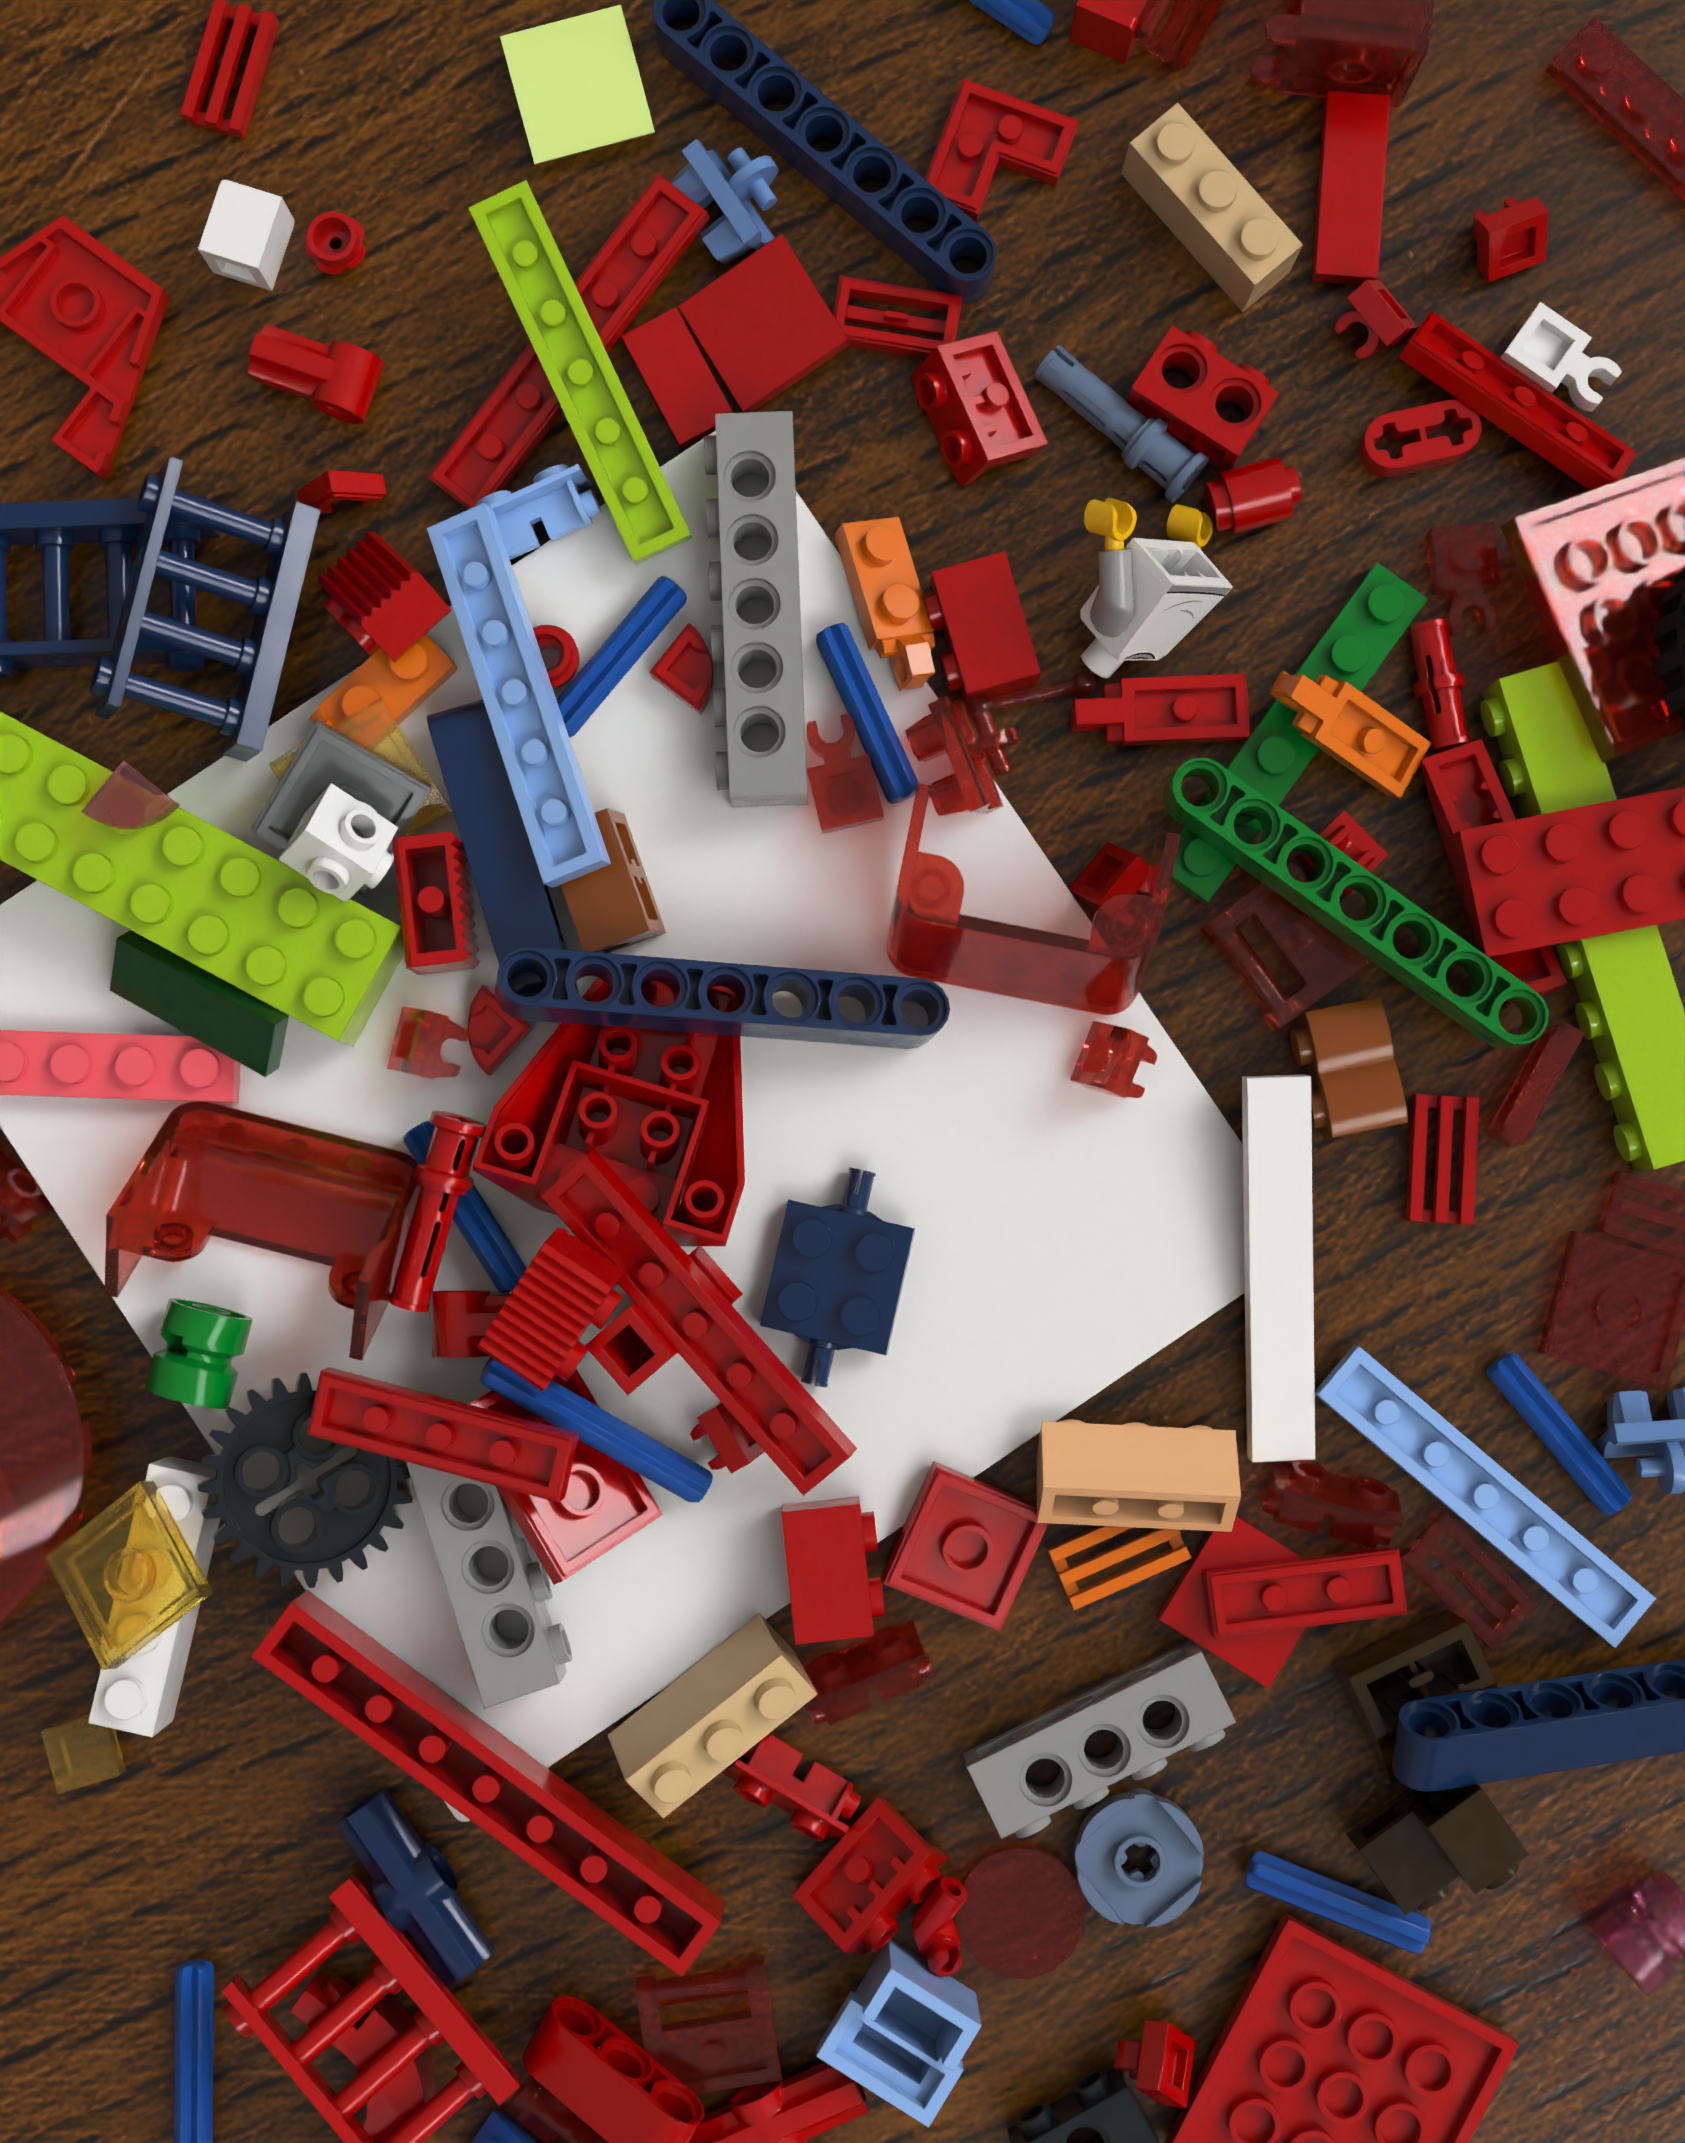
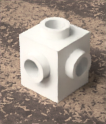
M330 783L303 814L279 860L308 878L319 890L333 894L346 903L364 884L374 889L385 876L394 860V856L386 850L398 827L380 816L370 805L356 800Z

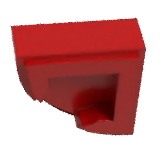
M335 470L326 471L297 491L298 501L320 509V514L333 513L331 503L335 501H360L361 507L381 500L387 495L383 474Z
M688 623L649 673L654 680L701 715L712 694L714 669L704 639Z
M482 985L470 1005L468 1037L474 1059L487 1075L491 1076L533 1028L524 1020L511 1017L504 1012L496 1000V995L486 986Z

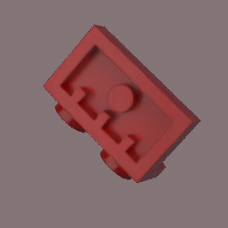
M998 331L939 345L911 374L916 399L925 410L940 443L943 459L951 467L960 486L973 483L989 468L1037 455L1048 445Z
M877 1797L792 1896L844 1953L862 1955L868 1951L876 1953L897 1933L899 1923L896 1919L912 1901L915 1904L923 1901L942 1878L939 1869L946 1863L949 1856L940 1847L929 1845L886 1799Z

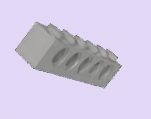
M793 412L715 414L716 435L704 436V458L706 475H717L718 498L706 499L708 538L720 537L721 561L709 562L710 600H722L723 625H711L713 664L724 663L725 688H713L715 727H727L728 751L716 752L717 790H729L732 807L808 805ZM747 474L760 475L768 482L767 488L761 494L754 497L743 496L736 492L733 487L740 477ZM750 536L764 538L771 545L769 552L758 560L742 558L737 554L736 548L743 539ZM754 598L763 599L774 610L765 622L750 624L743 621L738 615V611L744 602ZM764 661L775 669L776 675L767 686L753 688L746 685L740 679L743 668L751 662ZM755 724H767L777 731L779 737L771 749L764 752H755L748 749L742 742L746 730Z

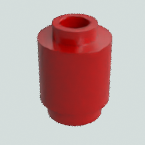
M1278 456L1218 472L1216 480L1205 482L1203 485L1207 513L1213 522L1215 532L1229 529L1231 534H1237L1291 519L1293 517V505L1302 501L1300 481L1294 466L1284 467Z

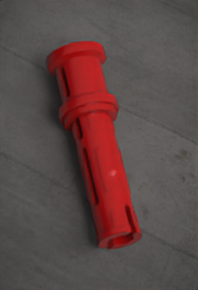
M438 1110L432 1111L430 1116V1122L435 1126L425 1162L417 1164L415 1169L416 1182L421 1184L409 1231L405 1238L392 1291L387 1299L390 1304L414 1312L429 1311V1301L446 1248V1241L460 1195H467L468 1190L472 1189L474 1179L469 1175L479 1138L484 1136L487 1124L478 1120Z

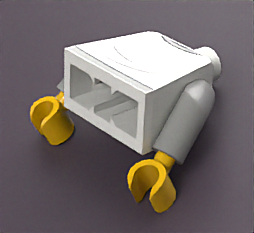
M1109 497L1106 498L1105 502L1096 499L1089 501L1084 513L1085 527L1089 532L1105 536V550L1098 551L1099 585L1080 610L1081 620L1095 635V638L1081 653V657L1086 666L1102 678H1110L1125 660H1159L1163 658L1233 588L1201 551V546H1205L1210 540L1214 526L1211 518L1205 512L1180 504L1175 505L1168 517L1167 535L1170 539L1178 541L1132 538L1124 548V540L1131 535L1136 525V511L1127 502Z

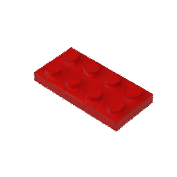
M1685 787L1460 830L1453 834L1477 949L1489 958L1685 920Z

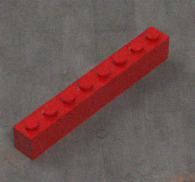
M307 1590L289 1604L251 1656L680 1977H683L722 1923L725 1904L723 1898Z

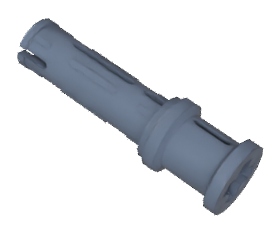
M1057 345L1054 350H1051L1037 368L1034 378L1056 393L1073 410L1111 439L1123 451L1121 457L1124 459V464L1130 469L1139 467L1166 490L1165 498L1171 503L1177 501L1189 489L1205 468L1209 458L1204 453L1193 454L1167 432L1168 423L1162 418L1157 419L1154 416L1149 419L1146 418L1094 373L1080 364L1063 346Z

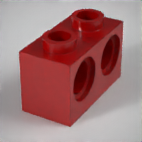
M1172 325L1131 387L1126 402L1148 419L1153 416L1157 419L1162 418L1168 423L1167 432L1195 454L1199 452L1204 453L1209 458L1208 462L1225 471L1234 467L1268 415L1279 392L1270 387V381L1259 370L1246 364L1236 366L1217 354L1216 346L1202 334L1192 330H1187L1184 333ZM1172 368L1181 369L1190 376L1193 385L1185 389L1174 388L1165 381L1162 372ZM1221 402L1237 404L1243 410L1245 420L1239 423L1225 421L1219 416L1216 405Z

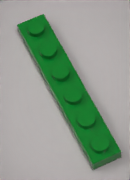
M1377 562L1295 673V676H1298L1300 673L1315 682L1319 674L1327 675L1335 680L1346 681L1361 692L1428 598ZM1276 700L1226 769L1279 806L1316 755L1319 748L1300 735L1302 732L1291 725L1298 712L1287 708L1280 701ZM1211 791L1207 794V796L1202 801L1200 806H1206L1209 804L1211 800ZM1249 814L1236 815L1234 830L1237 837L1241 841L1251 844L1262 829L1260 822ZM1184 827L1154 869L1203 905H1206L1236 863Z

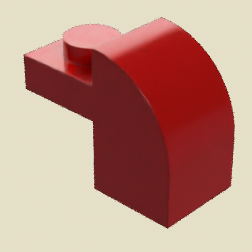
M698 1246L688 1255L731 1305L743 1295L702 1246ZM632 1303L585 1345L627 1395L633 1392L677 1353L635 1303Z

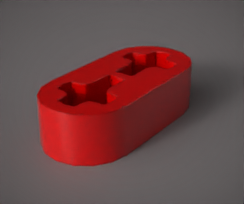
M1458 399L1444 400L1387 413L1377 417L1363 433L1358 445L1359 458L1362 465L1371 474L1379 477H1395L1452 464L1463 459L1478 442L1482 432L1481 419L1475 410ZM1444 418H1448L1451 427H1462L1464 431L1455 442V445L1451 444L1448 436L1428 439L1427 434L1437 431L1444 422ZM1383 432H1388L1391 441L1412 438L1413 442L1402 446L1395 455V459L1390 458L1387 450L1377 451L1375 447L1383 436Z

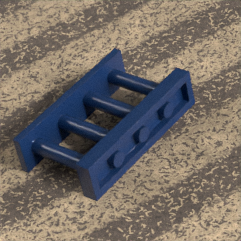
M169 457L156 475L149 472L146 474L139 493L137 510L145 512L146 517L110 658L100 656L93 673L90 694L100 696L95 716L108 720L121 707L123 697L218 726V733L226 735L222 755L247 762L263 749L321 510L296 501L280 518L273 516L270 522L176 489L183 461ZM169 514L262 546V553L270 555L265 578L258 576L253 581L162 550L161 546ZM154 575L247 605V612L256 615L251 637L243 636L241 641L145 610ZM138 636L232 665L233 673L241 675L236 698L229 696L226 701H222L130 672Z
M198 496L208 500L205 496ZM138 498L0 504V679L15 677V669L96 666L100 656L110 658L132 572V549L138 547V541L140 540L146 517L145 512L137 510ZM169 514L162 544L169 546V552L195 561V547L201 545V538H220V531ZM98 542L99 546L105 549L107 639L71 640L68 552L75 550V543ZM35 545L37 550L42 551L44 641L7 642L5 555L12 552V546ZM169 580L170 618L197 627L196 588ZM138 637L131 665L165 663L167 670L195 672L204 669V662L217 660L145 637Z

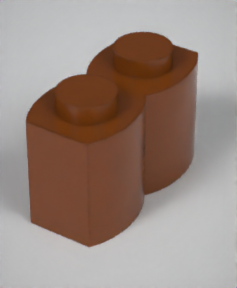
M1381 997L1308 1011L1297 1016L1298 1028L1291 1029L1290 1041L1296 1064L1299 1067L1306 1065L1311 1076L1312 1129L1320 1128L1324 1140L1408 1122L1405 1096L1394 1060L1391 1033Z

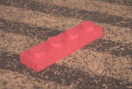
M0 1030V1095L239 1103L241 1063L192 1036Z

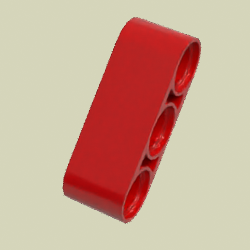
M562 1995L554 1999L522 2053V2062L530 2075L608 2143H689L705 2116L704 2107L700 2099L691 2089L594 2007L577 1997Z

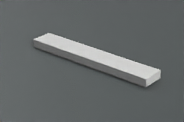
M1305 1074L1243 1076L1242 1134L1247 1458L1252 1462L1314 1460L1315 1379L1311 1076Z

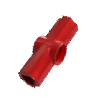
M825 2062L786 2080H783L781 2076L775 2075L747 2085L730 2099L728 2105L706 2114L689 2143H807L809 2138L869 2113V2102L862 2085Z

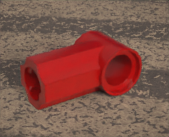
M265 324L263 330L260 333H256L249 352L250 361L247 374L252 381L310 400V403L315 408L331 417L351 424L361 425L364 424L385 363L375 354L351 343L335 340L329 346Z
M483 1290L432 1291V1357L469 1358L489 1356L478 1349L477 1345L510 1295L490 1296V1291Z

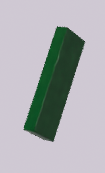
M132 930L117 937L109 991L264 1077L279 1068L289 1019L287 1014Z

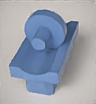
M695 139L682 150L689 163L682 168L670 183L703 209L715 200L724 213L700 233L702 240L718 261L727 265L747 253L750 249L757 251L775 238L749 200L754 198L762 211L770 209L777 202V198L769 188V185L777 176L779 169L771 156L765 155L751 161L743 147L737 148L727 158L736 171L732 175L718 152L714 149L707 151L698 139Z
M1685 1387L1672 1390L1666 1396L1671 1420L1652 1421L1647 1392L1636 1390L1614 1393L1607 1400L1608 1430L1597 1440L1602 1457L1607 1459L1655 1455V1457L1636 1459L1638 1477H1657L1660 1487L1665 1494L1683 1493L1685 1490Z

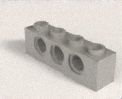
M406 1462L484 1709L560 1684L567 1672L564 1663L572 1661V1652L563 1625L561 1623L552 1625L545 1600L552 1598L550 1581L541 1562L532 1563L524 1539L526 1537L496 1486ZM462 1484H476L485 1491L488 1497V1509L485 1515L474 1517L467 1515L460 1509L457 1502V1492ZM487 1546L500 1549L508 1560L509 1568L507 1575L501 1578H490L484 1575L477 1565L478 1550ZM511 1609L520 1612L528 1622V1636L521 1640H510L504 1637L499 1632L496 1624L497 1614L500 1611Z
M1191 1640L963 1754L966 1767L1001 1839L1015 1833L1017 1838H1024L1044 1829L1051 1822L1049 1815L1073 1804L1075 1809H1083L1101 1801L1110 1792L1107 1786L1131 1775L1133 1780H1141L1156 1774L1168 1764L1166 1757L1188 1746L1191 1751L1195 1752L1216 1744L1225 1737L1224 1728L1236 1723L1202 1651ZM1156 1701H1168L1175 1706V1714L1172 1721L1162 1729H1150L1143 1725L1145 1710ZM1098 1730H1110L1117 1734L1118 1737L1117 1745L1112 1753L1102 1758H1095L1084 1752L1085 1742L1092 1733ZM1039 1759H1051L1060 1765L1058 1777L1054 1782L1046 1786H1036L1026 1780L1028 1768Z

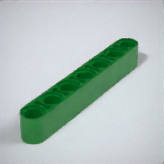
M1196 757L1183 763L1167 780L1163 789V802L1167 812L1177 822L1480 1040L1495 1048H1509L1533 1042L1544 1033L1548 1024L1549 1011L1545 1000L1534 989L1221 764L1209 758ZM1198 777L1206 782L1211 791V800L1208 805L1194 806L1186 801L1181 792V782L1184 778ZM1249 814L1260 822L1263 835L1259 844H1247L1237 837L1234 830L1236 815ZM1291 851L1305 853L1312 860L1314 876L1310 883L1295 880L1289 874L1287 858ZM1345 888L1358 891L1365 899L1366 913L1361 921L1352 920L1342 912L1340 896ZM1398 926H1405L1416 934L1418 950L1412 959L1401 956L1395 950L1393 934ZM1452 963L1462 966L1470 977L1469 990L1463 997L1454 994L1446 983V972ZM1505 1001L1514 1003L1520 1009L1522 1015V1025L1515 1035L1506 1032L1499 1021V1010Z

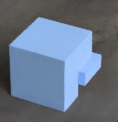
M891 1939L881 1949L855 1993L850 1991L817 2045L816 2057L929 2128L964 2071L961 2059L982 2026L976 1992L950 1976L939 1977L932 1974L924 1959Z

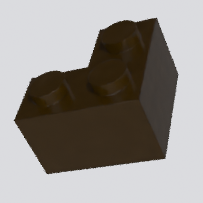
M1479 1785L1434 1792H1422L1408 1788L1346 1834L1405 1915H1408L1414 1909L1422 1911L1436 1905L1448 1893V1884L1458 1877L1475 1894L1484 1888L1488 1890L1498 1888L1507 1883L1517 1873L1519 1869L1518 1863L1530 1855Z

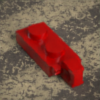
M1247 674L1122 678L1118 684L1104 685L1103 698L1075 699L1074 704L1070 706L1071 731H1105L1106 744L1121 743V746L1231 742L1246 741L1250 737Z

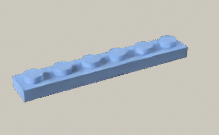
M482 503L428 527L427 530L543 884L554 888L608 866L611 862L494 510Z
M1353 1345L1315 1390V1396L1610 1646L1616 1648L1656 1600L1652 1594L1361 1347Z

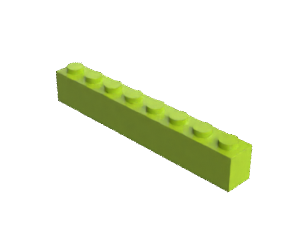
M1572 657L1500 678L1482 692L1485 699L1480 704L1482 722L1490 737H1497L1504 759L1499 764L1501 782L1507 795L1511 798L1516 797L1522 818L1617 800ZM1658 926L1556 945L1557 959L1562 971L1568 979L1573 978L1580 1003H1577L1575 1006L1579 1028L1586 1039H1592L1599 1063L1594 1068L1598 1088L1607 1101H1612L1619 1123L1614 1126V1139L1620 1155L1625 1161H1631L1633 1171L1655 1170L1685 1161V1011Z

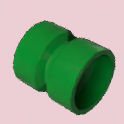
M177 1298L169 1299L159 1333L167 1342L166 1349L154 1352L144 1388L155 1395L186 1404L214 1409L228 1408L238 1376V1372L231 1365V1360L233 1357L244 1354L253 1319L242 1313L210 1304Z

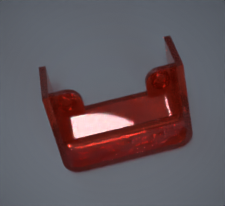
M918 780L886 942L887 954L893 966L901 973L910 977L1096 1014L1113 1015L1127 1009L1138 995L1159 937L1181 835L1172 830L1158 827L1144 895L1119 893L1107 898L1098 907L1094 915L1089 940L961 915L960 909L964 895V881L958 867L946 857L918 851L931 788V782Z
M198 1101L182 1104L169 1114L106 1215L105 1295L119 1296L142 1255L167 1262H180L200 1254L211 1236L232 1240L332 1266L328 1280L329 1294L338 1304L354 1310L349 1358L362 1361L388 1306V1295L392 1291L405 1238L409 1231L418 1199L420 1184L416 1182L417 1176L414 1174L417 1162L413 1157L401 1151L210 1102Z

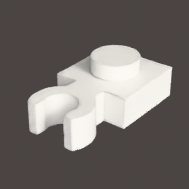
M1542 302L1533 310L1500 357L1550 393H1553L1561 382L1568 387L1573 403L1582 410L1592 412L1600 404L1603 397L1589 387L1588 377H1597L1603 383L1610 386L1622 373L1614 361L1605 357L1590 358L1582 353L1592 337Z

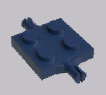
M849 1167L842 1205L835 1204L819 1207L788 1200L760 1326L793 1333L805 1343L810 1344L801 1382L807 1384L814 1382L818 1360H820L815 1386L828 1387L827 1383L835 1350L857 1348L882 1355L888 1354L916 1230L915 1228L885 1222L872 1212L867 1211L876 1173L863 1171L857 1195L862 1170Z

